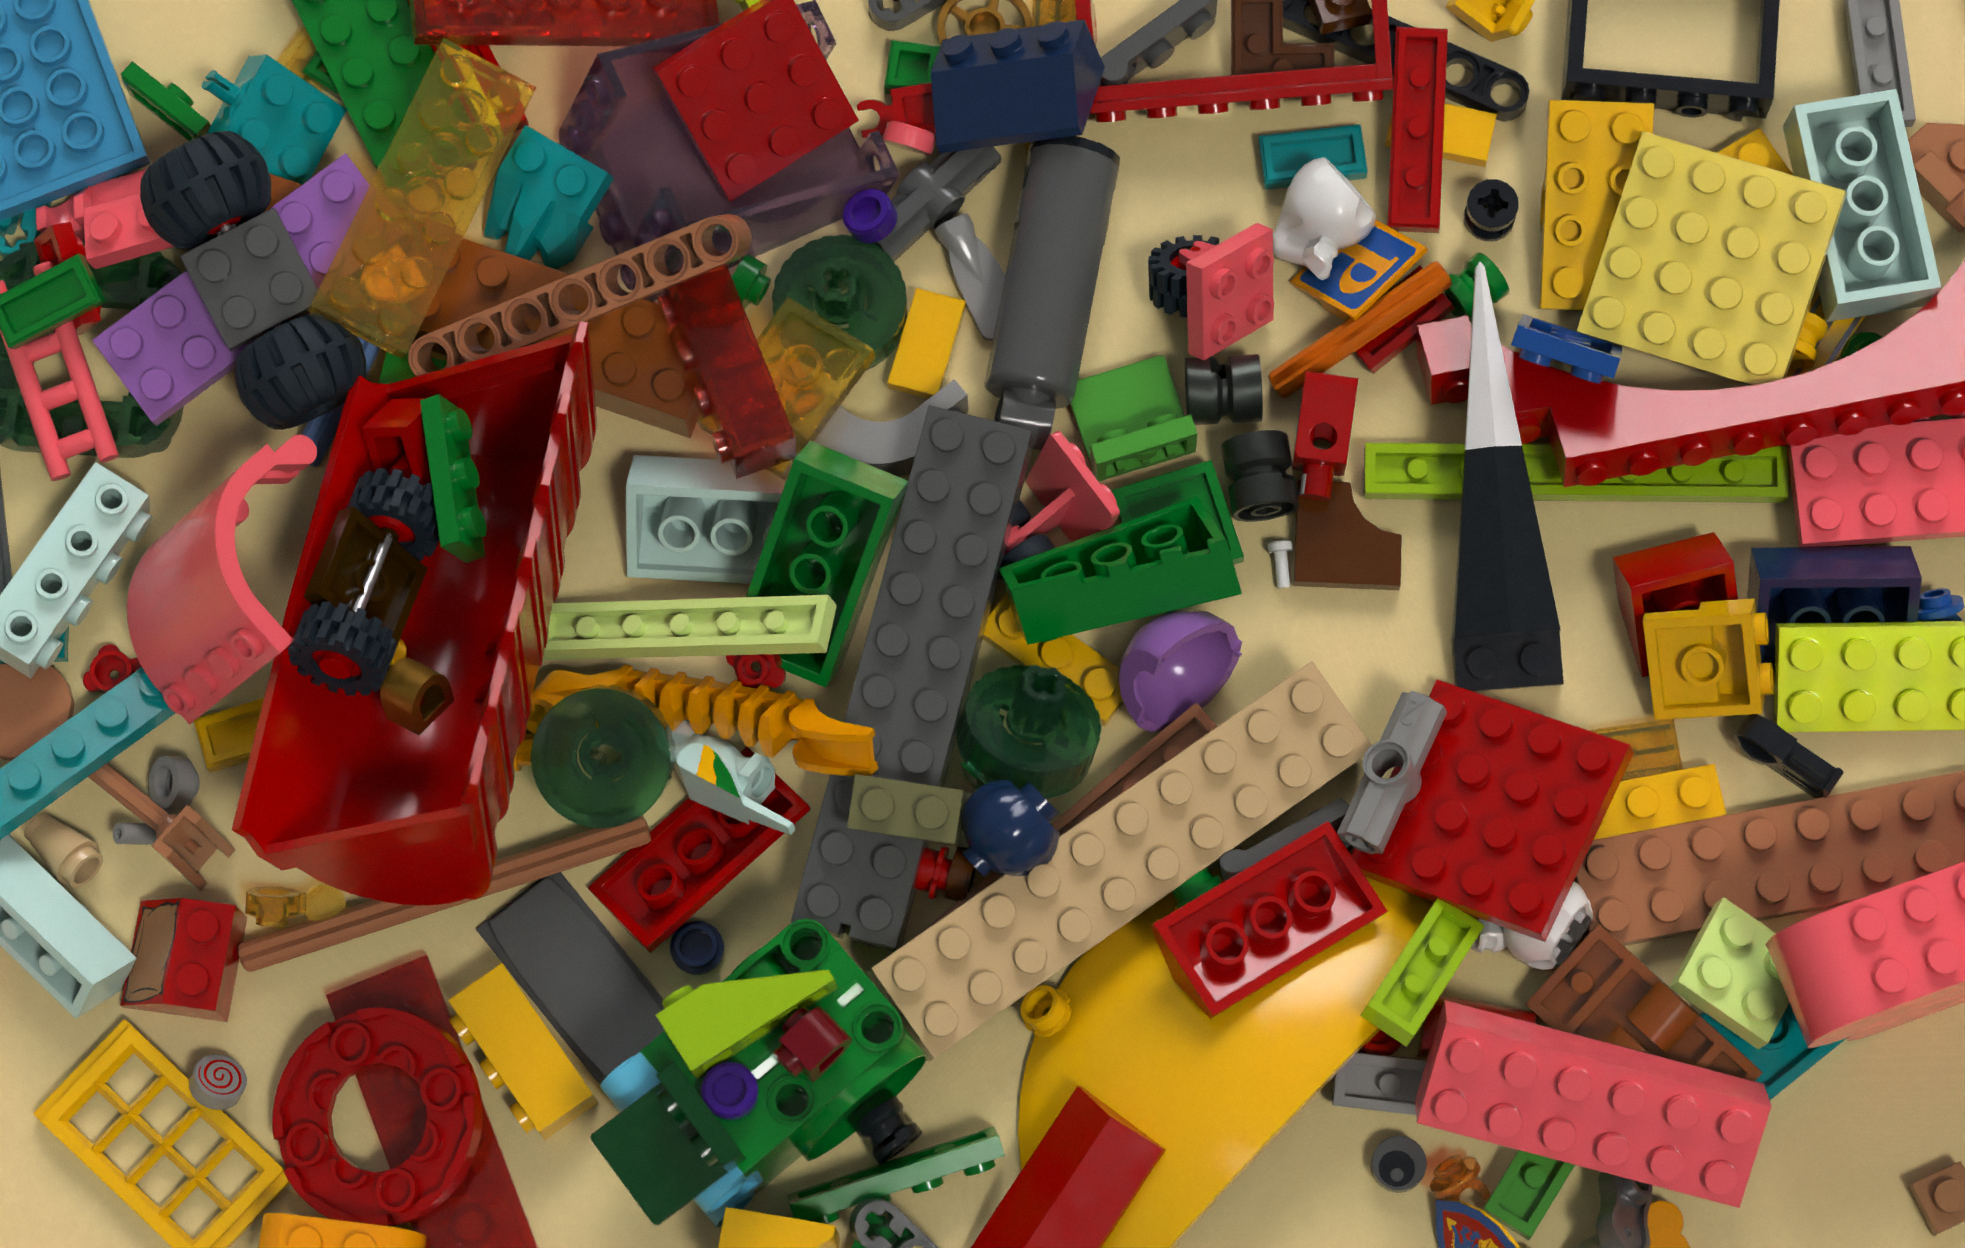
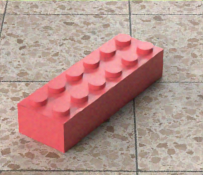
M1444 1000L1416 1094L1415 1110L1418 1124L1740 1208L1771 1110V1103L1765 1085L1762 1083Z

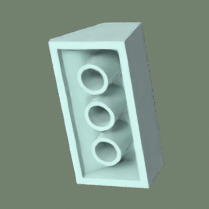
M634 455L626 482L627 577L750 584L792 463Z

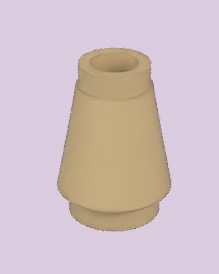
M47 813L36 816L25 829V838L30 841L33 848L61 884H69L73 888L81 887L88 883L102 866L103 856L98 852L96 842L50 817Z

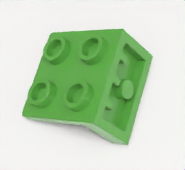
M1156 356L1077 381L1075 396L1070 406L1093 475L1098 482L1196 452L1198 433L1191 414L1184 415L1164 356Z

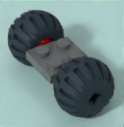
M218 131L192 139L154 161L144 172L140 184V199L145 217L149 225L162 239L180 249H192L181 255L180 258L228 349L232 352L250 343L242 350L236 360L235 380L244 406L257 420L275 430H284L311 421L345 403L348 390L354 385L358 376L361 375L366 379V358L363 347L351 328L336 316L327 312L304 315L325 304V301L277 210L272 208L264 212L271 200V179L264 157L252 143L231 131Z

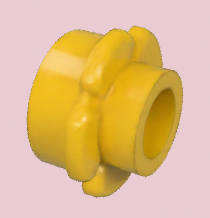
M1041 985L1032 989L1024 997L1020 1008L1025 1027L1029 1031H1033L1035 1036L1041 1038L1052 1036L1061 1030L1070 1019L1072 1012L1071 1007L1068 1005L1070 1003L1069 995L1062 989H1054L1048 985Z

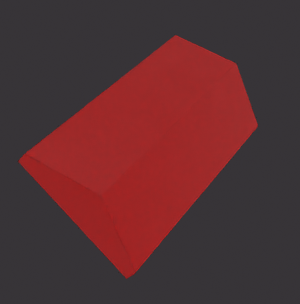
M747 746L740 752L746 757H752L755 754ZM775 773V789L760 805L795 824L811 808ZM688 798L650 832L651 841L648 844L630 849L594 881L588 889L629 935L651 953L784 833L749 820L748 825Z
M1327 821L1153 923L1151 929L1173 980L1212 1019L1385 915L1388 910L1330 822Z
M1077 1086L971 1248H1102L1166 1149L1082 1086Z

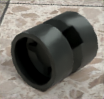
M1259 354L1232 355L1228 357L1225 364H1219L1214 356L1204 361L1197 357L1185 358L1187 415L1191 414L1195 425L1218 424L1222 416H1228L1233 423L1262 422L1263 396Z
M1276 430L1248 432L1234 436L1221 444L1225 475L1235 480L1228 487L1232 516L1235 520L1244 522L1271 520L1286 516L1299 508L1295 476L1286 474V470L1292 466L1289 440L1286 433Z

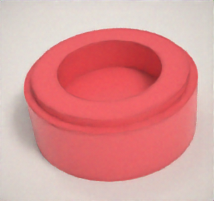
M890 121L887 123L882 140L909 151L931 156L936 137L935 134L927 130L897 121Z

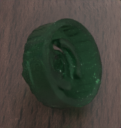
M849 235L824 236L798 248L781 266V270L774 281V290L772 291V309L776 329L785 348L791 355L795 354L801 364L824 374L852 375L875 367L895 350L900 342L908 316L906 286L899 267L893 262L892 257L885 253L878 245L859 242ZM847 288V292L842 295L840 292ZM865 297L867 302L866 310H864ZM814 306L819 317L827 323L834 325L848 324L849 328L836 329L828 327L818 319L814 312Z
M1037 665L1001 667L983 675L972 686V690L969 691L957 729V745L967 767L985 784L998 780H1009L1020 790L1030 782L1045 799L1053 798L1077 787L1088 774L1100 740V715L1094 705L1095 703L1085 693V690L1072 682L1068 677L1062 675L1055 668H1041ZM1000 708L1007 711V728L1014 736L1009 734L1003 726L1005 716L999 714ZM1030 743H1042V744L1033 745V744H1030Z
M594 685L590 688L580 689L565 697L544 716L536 730L532 743V772L543 798L561 816L586 827H617L639 818L664 794V790L669 785L673 769L675 768V741L672 737V730L666 722L664 715L648 698L641 696L632 689H625L617 685ZM584 737L585 739L582 741L579 749V758L584 771L592 777L591 780L582 772L577 762V749ZM602 745L613 746L614 750L621 751V755L611 763H608L607 754L599 751L598 747Z

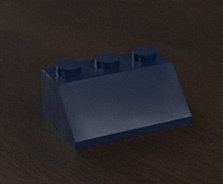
M1085 20L1070 22L1054 21L1041 26L1020 29L1005 28L998 32L971 36L957 35L950 39H943L931 70L936 146L939 152L947 153L1082 135L1105 69Z
M1911 546L1751 548L1747 596L1748 599L1755 598L1756 613L1766 612L1769 628L1768 645H1760L1761 662H1771L1773 671H1775L1776 623L1917 622L1922 576Z

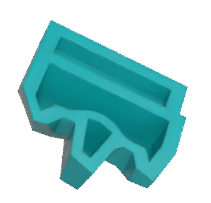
M525 125L498 169L488 209L484 236L485 238L499 240L505 234H509L505 253L530 261L539 250L544 265L557 270L574 261L594 228L588 221L614 180V177Z

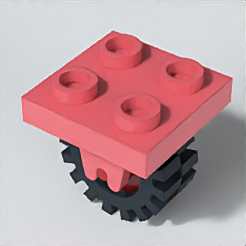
M1255 223L1220 244L1218 237L1211 236L1208 241H1203L1202 235H1193V240L1186 241L1185 237L1181 236L1175 238V244L1167 240L1161 243V248L1155 247L1151 251V256L1148 257L1150 301H1153V305L1157 309L1164 307V313L1172 315L1176 311H1180V317L1187 318L1188 354L1204 361L1274 320L1273 229Z

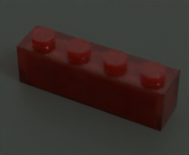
M727 265L664 290L665 295L658 297L660 311L666 326L669 328L676 325L682 340L675 343L678 357L685 373L694 370L700 385L693 388L694 396L702 417L712 416L718 432L712 433L711 438L720 463L730 462L735 477L738 479L794 460L796 457V437Z

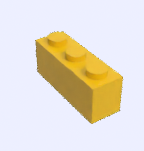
M502 963L448 1000L457 1013L448 1019L466 1046L476 1040L487 1056L478 1064L496 1090L504 1084L509 1088L517 1100L509 1106V1109L526 1133L536 1128L544 1140H546L599 1103Z

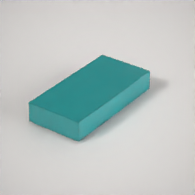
M1361 124L1261 135L1258 138L1265 190L1289 187L1294 176L1303 165L1313 159L1323 157L1327 158L1348 180L1367 179L1368 171Z

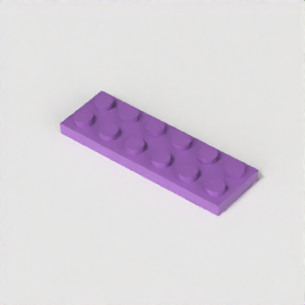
M346 153L270 208L277 210L324 301H327L362 275L364 267L394 245L398 244V246H401L410 239ZM187 270L92 340L156 426L235 369L239 354L250 344L248 343L232 352L228 349Z

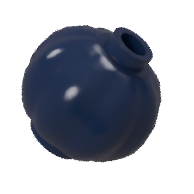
M998 780L982 785L972 793L962 811L961 827L966 842L969 845L962 854L984 877L991 870L1003 876H1026L1034 867L1048 864L1052 860L1057 849L1059 832L1051 825L1050 821L1059 812L1030 782L1020 790L1009 780Z

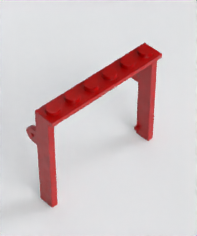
M1075 0L1076 21L1085 20L1096 45L1097 23L1093 0ZM1371 0L1375 64L1098 86L1089 114L1095 113L1096 122H1115L1126 120V111L1146 109L1147 118H1165L1178 116L1177 107L1197 105L1198 114H1215L1229 112L1228 103L1249 101V110L1280 108V98L1300 97L1301 106L1331 104V94L1352 93V102L1382 100L1383 90L1393 89L1387 0Z

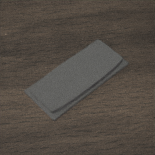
M561 872L540 878L476 929L599 1085L616 1067L636 1055L665 1031L656 1017L657 1013L665 1009L662 1005L664 999Z

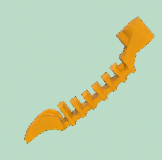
M624 664L620 669L594 675L555 670L548 674L532 692L531 696L532 709L527 722V729L541 738L552 739L561 732L608 725L618 727L633 712L639 726L648 728L657 716H661L664 726L667 730L675 731L685 719L689 720L696 734L703 735L712 724H715L720 737L729 740L739 730L745 746L754 747L759 742L765 756L771 758L776 756L792 739L797 740L798 742L794 745L792 751L793 760L798 767L811 772L843 776H855V774L871 776L878 770V762L875 761L873 748L875 728L831 719L818 710L814 699L797 698L795 692L788 690L781 694L771 692L769 687L763 685L756 689L745 687L741 681L736 680L729 684L717 682L714 677L707 675L703 679L687 677L685 672L678 671L675 675L660 673L659 669L650 668L646 672L633 670L632 665Z

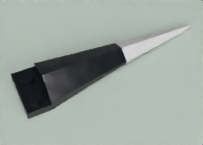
M1479 262L1474 274L1464 468L1451 637L1455 686L1476 692L1563 685L1559 632L1561 629L1485 266Z

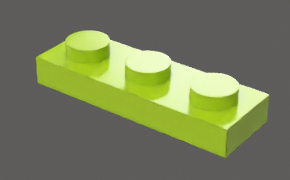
M1437 898L1360 1016L1407 1047L1485 925L1467 913Z

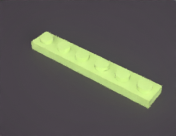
M829 595L553 603L543 660L827 653L837 605Z

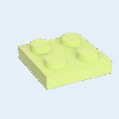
M1723 897L1713 905L1669 988L1757 1049L1769 1043L1789 1004L1766 947V942L1776 933Z

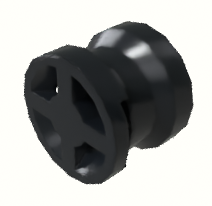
M1487 179L1477 183L1471 189L1466 202L1464 224L1469 233L1482 241H1497L1505 238L1513 228L1519 209L1518 196L1515 190L1506 182L1498 179Z
M897 1096L878 1105L853 1127L860 1138L868 1139L873 1146L872 1155L878 1164H882L902 1152L922 1134L918 1125L915 1122H908L902 1114L903 1104Z

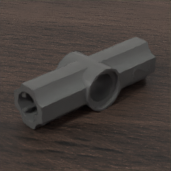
M995 147L942 153L931 164L925 161L915 167L901 182L897 189V195L891 200L897 210V222L894 229L884 239L874 243H867L870 249L881 260H885L892 265L930 228L935 230L942 223L952 219L962 207L965 196L1001 163V155Z

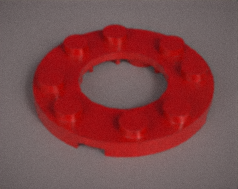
M381 1007L358 1009L356 1012L345 1015L333 1022H326L311 1033L297 1048L286 1065L277 1087L273 1106L272 1129L274 1140L279 1141L281 1155L286 1166L283 1172L294 1190L307 1204L317 1212L333 1220L394 1227L413 1222L432 1212L451 1196L465 1178L476 1155L481 1137V1092L476 1074L467 1055L450 1034L439 1025L427 1018L402 1010ZM387 1064L401 1068L415 1079L420 1088L422 1101L426 1105L427 1120L423 1139L409 1159L395 1168L372 1172L358 1168L343 1156L334 1139L332 1113L336 1097L350 1077L365 1067Z

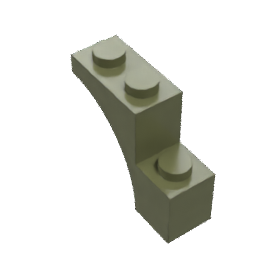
M855 774L847 828L968 848L969 845L966 842L961 827V817L965 803L972 794L960 789Z

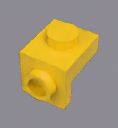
M1449 0L1445 8L1487 40L1494 42L1507 37L1517 36L1528 26L1533 16V12L1530 9L1535 0Z

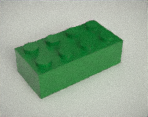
M810 441L793 460L746 597L830 596L837 607L827 653L780 654L782 668L785 671L826 688L842 668L909 481L813 441Z

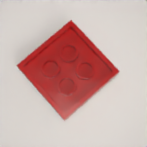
M760 0L651 68L721 193L729 202L859 121L794 0Z

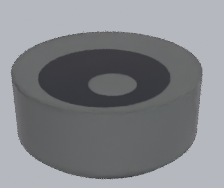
M1393 1136L1383 1140L1375 1149L1371 1159V1172L1375 1181L1385 1190L1394 1193H1403L1415 1188L1422 1180L1427 1167V1160L1422 1147L1413 1139L1405 1136Z

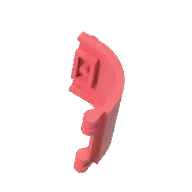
M298 434L292 436L275 452L266 444L147 549L135 568L127 599V621L133 648L146 675L162 693L167 706L175 713L181 715L189 725L280 654L293 641L290 635L257 600L245 581L236 554L235 527L239 526L249 515V506L244 497L254 484H287L299 474L300 470L308 467L316 459V445L305 435Z

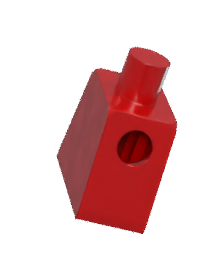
M1305 372L1292 469L1302 471L1299 496L1315 501H1329L1331 499L1333 477L1344 476L1359 378ZM1317 439L1326 440L1331 444V448L1325 450L1318 449L1313 445V441Z

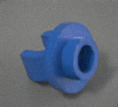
M1946 588L1923 592L1920 594L1918 620L1920 622L1962 621L1956 613L1962 611L1965 607L1963 598L1959 595H1951L1950 590Z

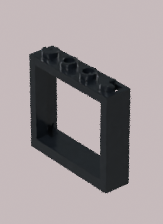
M1568 0L1561 100L1654 103V110H1676L1677 114L1691 118L1702 117L1707 113L1728 115L1731 120L1738 122L1742 121L1743 116L1766 118L1774 100L1780 0H1761L1756 83L1583 68L1588 0Z

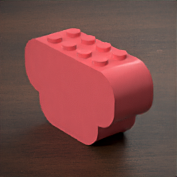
M1965 861L1809 917L1776 933L1766 942V947L1808 1048L1827 1045L1845 1038L1847 1041H1853L1869 1037L1965 1002Z

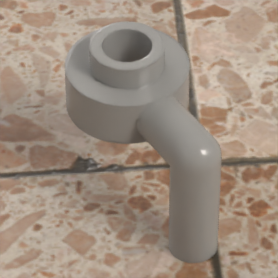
M161 756L154 762L149 775L150 797L152 801L168 814H178L179 810L191 804L193 798L198 793L199 775L188 758L182 756ZM117 823L113 829V839L116 844L153 845L157 840L156 831L146 823Z

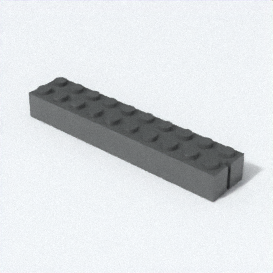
M928 405L908 480L909 483L905 491L844 720L846 723L875 728L873 748L875 761L878 762V770L871 775L872 777L944 787L999 579V568H1001L1002 560L1005 556L1013 517L1019 503L1034 446L1032 430ZM830 775L791 922L807 918L818 921L833 937L843 939L845 927L842 924L851 926L848 936L853 942L895 952L902 947L917 890L915 889L920 861L925 848H928L929 842L848 829L847 824L855 776Z

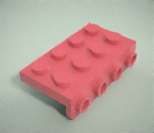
M1965 412L1952 415L1951 419L1931 421V417L1917 419L1907 425L1897 426L1890 424L1865 429L1858 434L1850 436L1838 434L1817 438L1799 446L1782 445L1787 446L1799 547H1833L1965 537Z

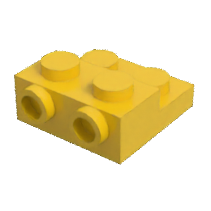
M1755 598L1701 602L1698 610L1645 613L1643 627L1654 720L1762 714L1765 695L1774 694V673L1771 662H1761L1760 645H1768L1769 628L1766 612L1756 613Z

